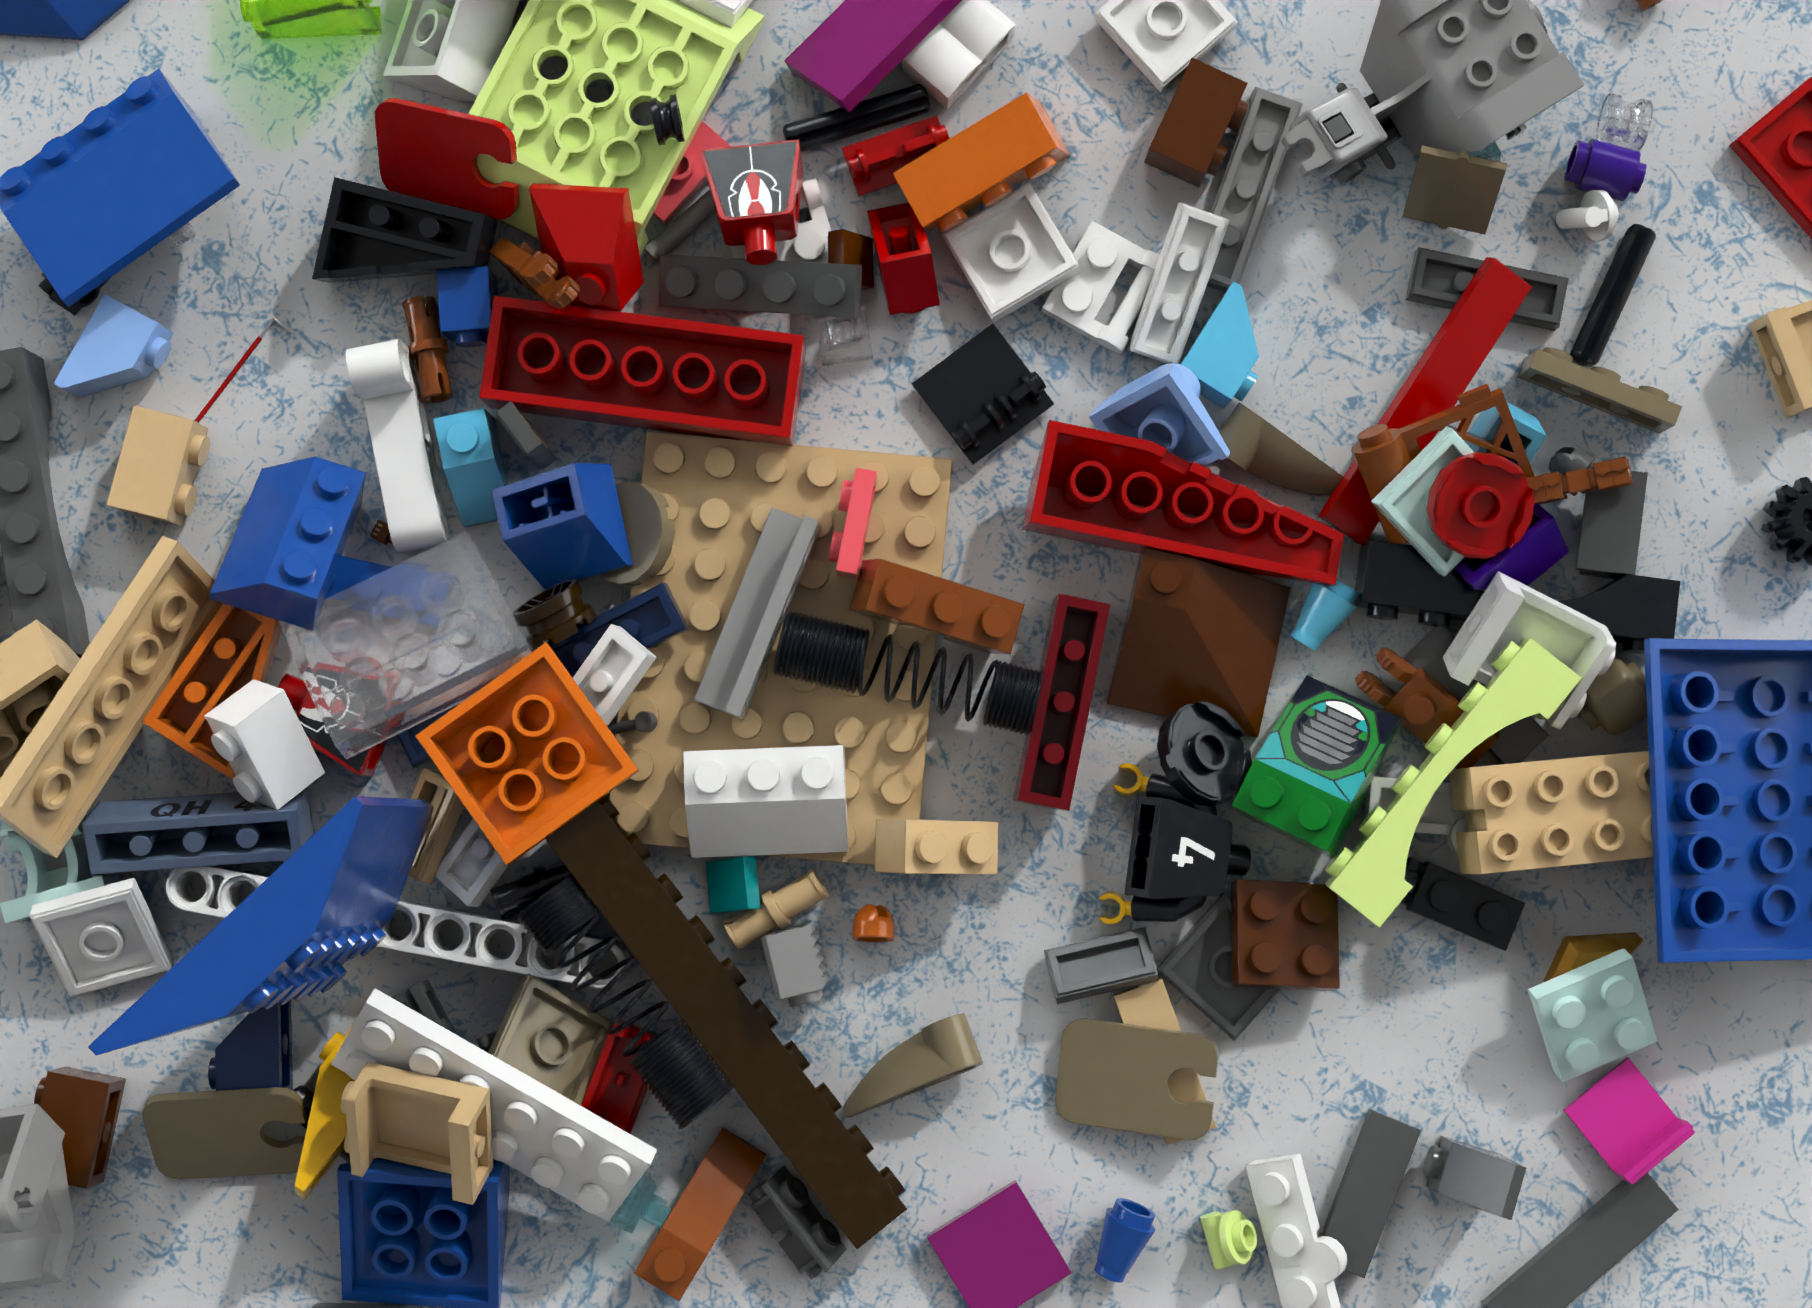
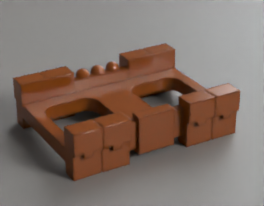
M1624 456L1593 463L1594 469L1583 468L1565 472L1566 475L1564 476L1556 471L1529 477L1526 480L1528 481L1529 488H1532L1535 503L1541 505L1568 499L1567 493L1575 496L1578 494V491L1585 494L1588 489L1592 492L1596 491L1597 487L1598 490L1605 491L1633 485L1629 460Z

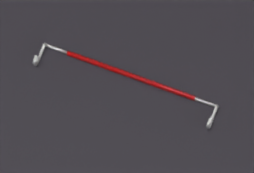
M274 317L260 336L255 339L194 421L198 423L201 421L261 342L262 337L274 321L293 335L296 333Z

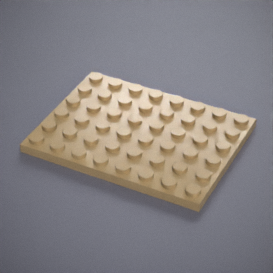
M646 432L641 484L653 486L665 497L669 507L665 508L668 513V519H672L674 522L675 534L671 554L663 569L653 578L647 577L644 581H641L642 584L631 586L630 599L663 582L667 583L689 630L649 650L657 658L618 711L617 723L633 720L641 711L652 712L657 717V726L652 732H641L635 729L616 734V739L639 770V772L610 792V801L620 813L612 821L624 836L633 831L643 844L690 848L685 810L683 751L843 745L845 747L849 852L767 856L875 865L876 820H920L933 677L922 703L918 708L914 709L911 705V688L915 650L895 698L888 703L884 696L888 646L869 691L864 696H860L858 687L856 692L852 694L850 691L847 693L846 690L831 689L830 686L828 688L825 685L821 687L820 684L816 686L815 682L811 684L810 681L806 683L805 680L801 682L800 679L795 680V678H785L784 675L782 677L779 674L775 675L773 668L783 627L782 624L744 720L699 703L694 698L771 508L774 507L801 519L804 515L816 519L821 527L788 611L791 610L793 613L796 611L798 614L802 613L803 615L807 614L808 617L812 615L813 618L817 616L818 619L822 617L823 620L837 621L839 624L842 622L844 625H853L854 628L856 626L859 629L863 627L864 630L868 628L870 635L864 659L863 689L870 677L886 636L891 634L893 636V654L889 696L895 686L912 643L918 640L920 643V659L916 692L917 701L934 661L937 633L907 625L892 624L850 611L849 606L857 580L837 576V563L828 561L834 530L844 532L847 512L838 510L844 479L853 481L856 468L877 471V484L862 561L884 559L942 578L952 459L802 445L787 446L746 440Z

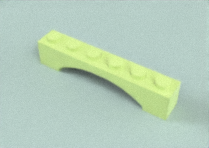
M1522 639L1518 645L1511 640L1503 647L1491 663L1497 671L1486 685L1483 686L1476 682L1458 704V707L1464 712L1451 728L1443 723L1436 730L1424 747L1431 753L1417 769L1410 764L1402 772L1391 787L1397 793L1385 810L1377 805L1359 826L1358 830L1364 836L1352 851L1344 846L1326 867L1325 871L1331 877L1325 885L1379 928L1413 887L1405 880L1406 862L1410 845L1426 806L1446 776L1476 746L1504 727L1532 715L1538 719L1548 720L1582 679V677L1533 639Z

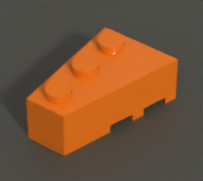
M1026 92L895 171L893 175L921 226L930 230L938 227L940 232L943 233L964 222L968 218L965 212L982 203L985 206H989L998 202L1012 192V187L1027 179L1032 180L1054 168L1057 165L1056 163L1071 155L1043 104Z
M223 603L142 722L233 780L236 775L229 762L214 748L211 742V736L214 733L204 715L251 680L255 679L267 683L283 621Z

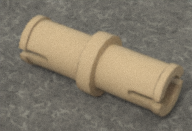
M811 868L806 874L775 893L769 889L761 894L762 900L760 901L759 909L745 910L732 919L724 921L723 924L730 939L741 951L747 945L773 929L779 927L783 930L792 925L790 919L819 901L829 898L828 891L818 874Z

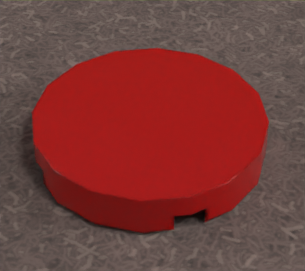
M1474 452L1457 457L1439 472L1429 490L1426 510L1431 530L1442 545L1464 557L1487 559L1497 556L1496 553L1502 552L1507 547L1512 548L1522 539L1532 522L1535 500L1532 488H1529L1528 481L1524 477L1526 475L1517 464L1497 454Z

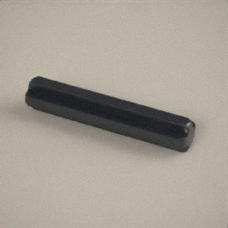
M921 84L913 85L861 101L850 112L841 107L786 124L783 127V135L785 141L799 139L800 151L802 152L926 114L930 111L929 96L924 86Z
M1633 224L1627 229L1570 352L1573 361L1587 367H1593L1599 362L1655 241L1656 234L1650 228L1640 224Z

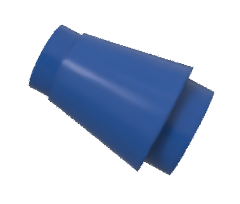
M1124 1198L1116 1199L1113 1208L1106 1209L1097 1263L1094 1267L1097 1274L1110 1281L1119 1283L1124 1281L1126 1274L1130 1271L1155 1232V1228L1152 1225L1155 1214L1150 1209Z

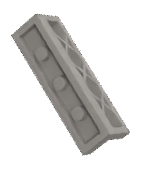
M774 507L771 508L695 695V701L744 720L821 530L818 520L806 515L801 519Z

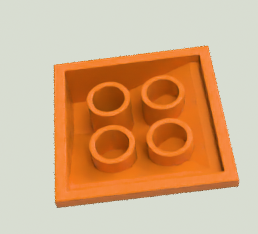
M547 642L415 735L507 866L639 772L636 765Z

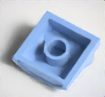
M1170 363L1162 365L1121 387L1096 406L1089 415L1090 420L1098 430L1152 441L1167 448L1166 451L1189 462L1194 461L1202 466H1206L1218 459L1223 460L1230 454L1218 429L1199 400L1201 388L1198 378L1190 369L1180 364Z

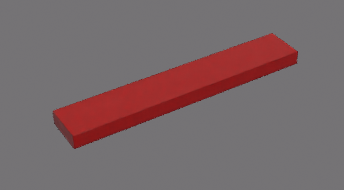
M1486 257L1377 425L1386 424L1389 429H1400L1454 407L1458 401L1457 395L1465 391L1532 286L1496 258ZM1439 430L1416 438L1420 451L1433 440ZM1354 459L1318 517L1339 532L1345 534L1346 537L1356 544L1363 545L1377 526L1379 518Z

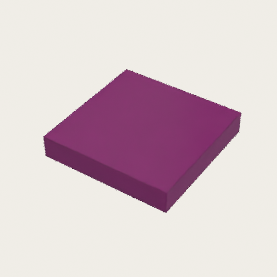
M1016 1180L927 1235V1239L969 1308H1017L1072 1273Z

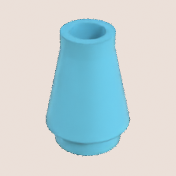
M1336 579V585L1334 586L1312 583L1296 626L1290 636L1316 652L1321 643L1357 608L1353 603L1360 593Z

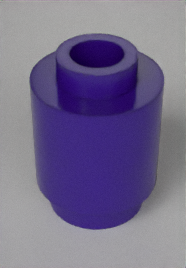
M1590 139L1588 143L1577 140L1567 162L1564 180L1575 183V189L1586 192L1605 190L1612 199L1625 201L1629 193L1637 194L1646 174L1647 165L1640 163V151L1596 139Z

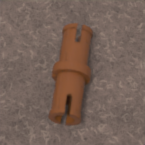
M423 295L415 296L404 300L402 306L405 311L410 338V346H407L410 351L409 359L414 361L420 401L422 403H429L430 397H432V403L443 402L453 397L445 359V353L449 352L448 344L445 339L441 338L435 298L427 296L424 303Z

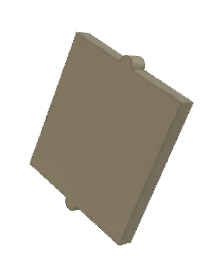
M1422 145L1402 217L1438 224L1441 229L1452 227L1485 235L1506 172L1507 163L1471 156L1466 150L1456 153Z

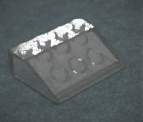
M469 531L457 535L325 599L313 631L283 621L278 622L334 745L346 760L462 703L532 652Z

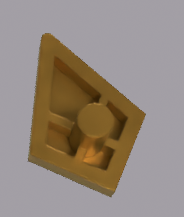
M1636 932L1564 936L1543 982L1622 948H1625L1632 955L1643 942V939Z

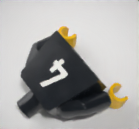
M1125 763L1118 767L1121 771L1134 773L1137 776V782L1132 788L1128 789L1119 785H1113L1117 793L1124 797H1132L1142 791L1146 792V797L1137 796L1124 892V895H1131L1133 898L1132 900H1126L1123 895L1115 891H1108L1102 894L1098 899H1114L1120 905V913L1117 916H1099L1103 923L1116 924L1124 916H1132L1133 921L1175 922L1203 907L1207 896L1222 895L1225 891L1227 874L1235 876L1246 875L1251 864L1250 849L1245 845L1231 843L1232 823L1217 816L1216 805H1199L1184 798L1170 784L1166 776L1155 773L1150 777L1142 776L1140 769L1131 763Z

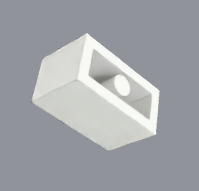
M253 679L204 715L214 733L211 736L214 748L229 762L236 775L233 778L235 788L244 799L251 803L256 801L278 810L325 773L284 689Z

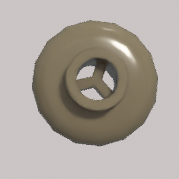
M1614 658L1606 673L1601 676L1597 675L1586 691V701L1579 712L1592 731L1601 725L1611 735L1623 733L1647 717L1645 676L1634 661L1626 665L1622 660Z

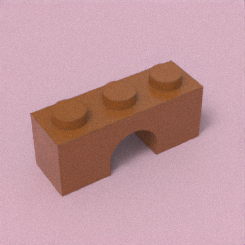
M869 559L862 561L849 610L892 624L907 625L944 636V640L989 654L1011 655L1025 604L884 559Z

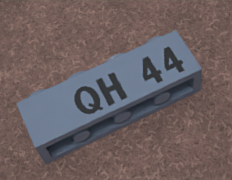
M308 787L278 810L256 801L251 803L244 799L239 792L98 802L82 825L91 874L283 861L290 858L314 835Z

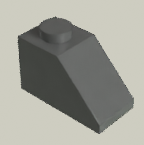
M1440 1136L1437 1147L1433 1145L1430 1147L1423 1169L1424 1176L1428 1177L1426 1186L1436 1193L1508 1220H1512L1526 1172V1167L1502 1154L1444 1136Z

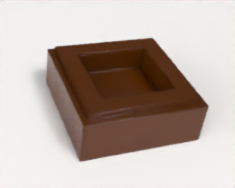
M845 229L829 231L828 263L862 265L861 290L874 288L873 238Z

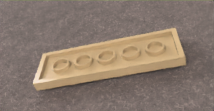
M164 536L160 538L0 778V820L41 852L58 858L144 725L142 720L223 604L209 599L215 580L176 540Z

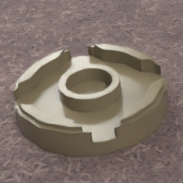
M624 481L615 485L633 565L601 574V576L606 581L635 586L642 584L641 581H644L647 577L653 578L663 569L671 554L675 530L674 522L672 519H668V513L665 508L669 507L660 492L653 486Z

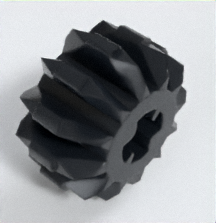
M1802 477L1794 481L1793 487L1786 484L1776 489L1775 494L1778 501L1768 502L1763 508L1774 520L1763 524L1761 530L1766 533L1775 532L1777 538L1772 541L1770 549L1778 551L1787 547V562H1800L1804 557L1807 564L1812 566V530L1809 531L1805 527L1812 521V482L1808 477ZM1803 513H1809L1811 518L1803 522Z

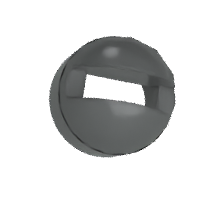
M1565 446L1551 457L1548 468L1550 473L1558 471L1559 474L1562 473L1564 476L1566 475L1565 472L1583 468L1588 469L1595 458L1580 448Z

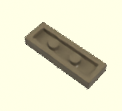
M1545 347L1543 351L1536 349L1524 358L1517 378L1658 434L1675 426L1682 406L1668 401L1669 395L1660 389L1650 386L1635 388L1620 382L1621 376L1618 373L1597 366L1587 369L1572 363L1573 357L1570 354L1555 348Z

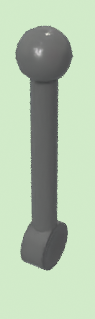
M641 711L635 716V719L609 725L608 728L613 735L635 729L641 732H652L657 726V717L652 712Z

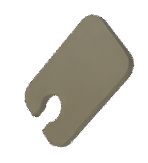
M1088 1018L1076 1019L1070 1022L1064 1029L1061 1038L1055 1096L1056 1109L1059 1115L1066 1121L1076 1124L1184 1140H1196L1204 1136L1210 1128L1214 1102L1197 1100L1193 1103H1182L1177 1101L1169 1091L1168 1081L1174 1071L1184 1068L1194 1070L1200 1076L1216 1078L1219 1058L1218 1049L1209 1037L1201 1034Z
M274 1087L163 1093L150 1097L145 1103L142 1112L145 1129L158 1170L165 1176L174 1179L298 1172L305 1136H295L291 1140L277 1141L269 1138L262 1130V1126L271 1121H283L288 1124L305 1123L307 1115L301 1096L291 1089Z

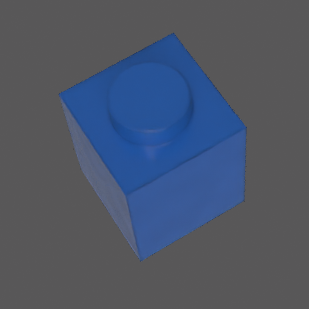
M488 266L436 270L440 332L450 341L456 340V346L459 347L486 345L494 295L498 296L496 276Z

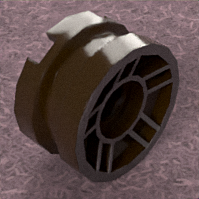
M570 579L552 586L532 597L513 612L512 615L518 626L526 627L529 633L526 640L533 651L543 645L545 640L556 645L578 633L577 628L581 625V620H583L585 626L595 620L597 615L591 604L584 603L580 597L583 590L577 579Z

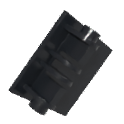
M993 323L912 383L914 389L972 465L1054 405V402L1044 390L1046 385L1035 371L1031 373Z

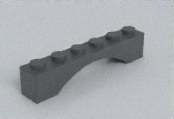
M23 347L1 350L0 544L14 631L17 632L37 619L67 643L76 655L81 658L90 641L84 606L66 559L53 502L48 450L51 402L44 359Z

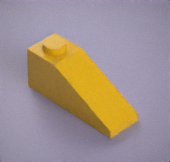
M350 1029L345 1035L340 1032L335 1033L319 1055V1058L324 1062L319 1068L295 1181L296 1194L304 1200L344 1150L347 1124L346 1114L341 1112L340 1104L346 1085L350 1081L355 1082V1080L345 1072L332 1066L331 1063Z

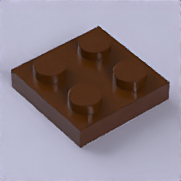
M1236 879L1231 882L1232 986L1335 991L1340 989L1338 896L1325 884L1244 879Z

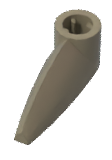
M1240 402L1219 429V433L1230 451L1228 459L1245 471L1280 487L1302 493L1331 496L1343 478L1341 474Z
M965 1013L944 1018L924 1027L921 1032L910 1037L879 1060L860 1081L845 1103L846 1117L859 1115L982 1065L983 1061Z

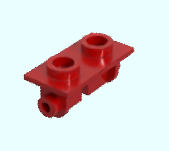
M937 115L842 148L858 197L897 184L898 182L893 175L895 171L950 139L945 125L941 126Z

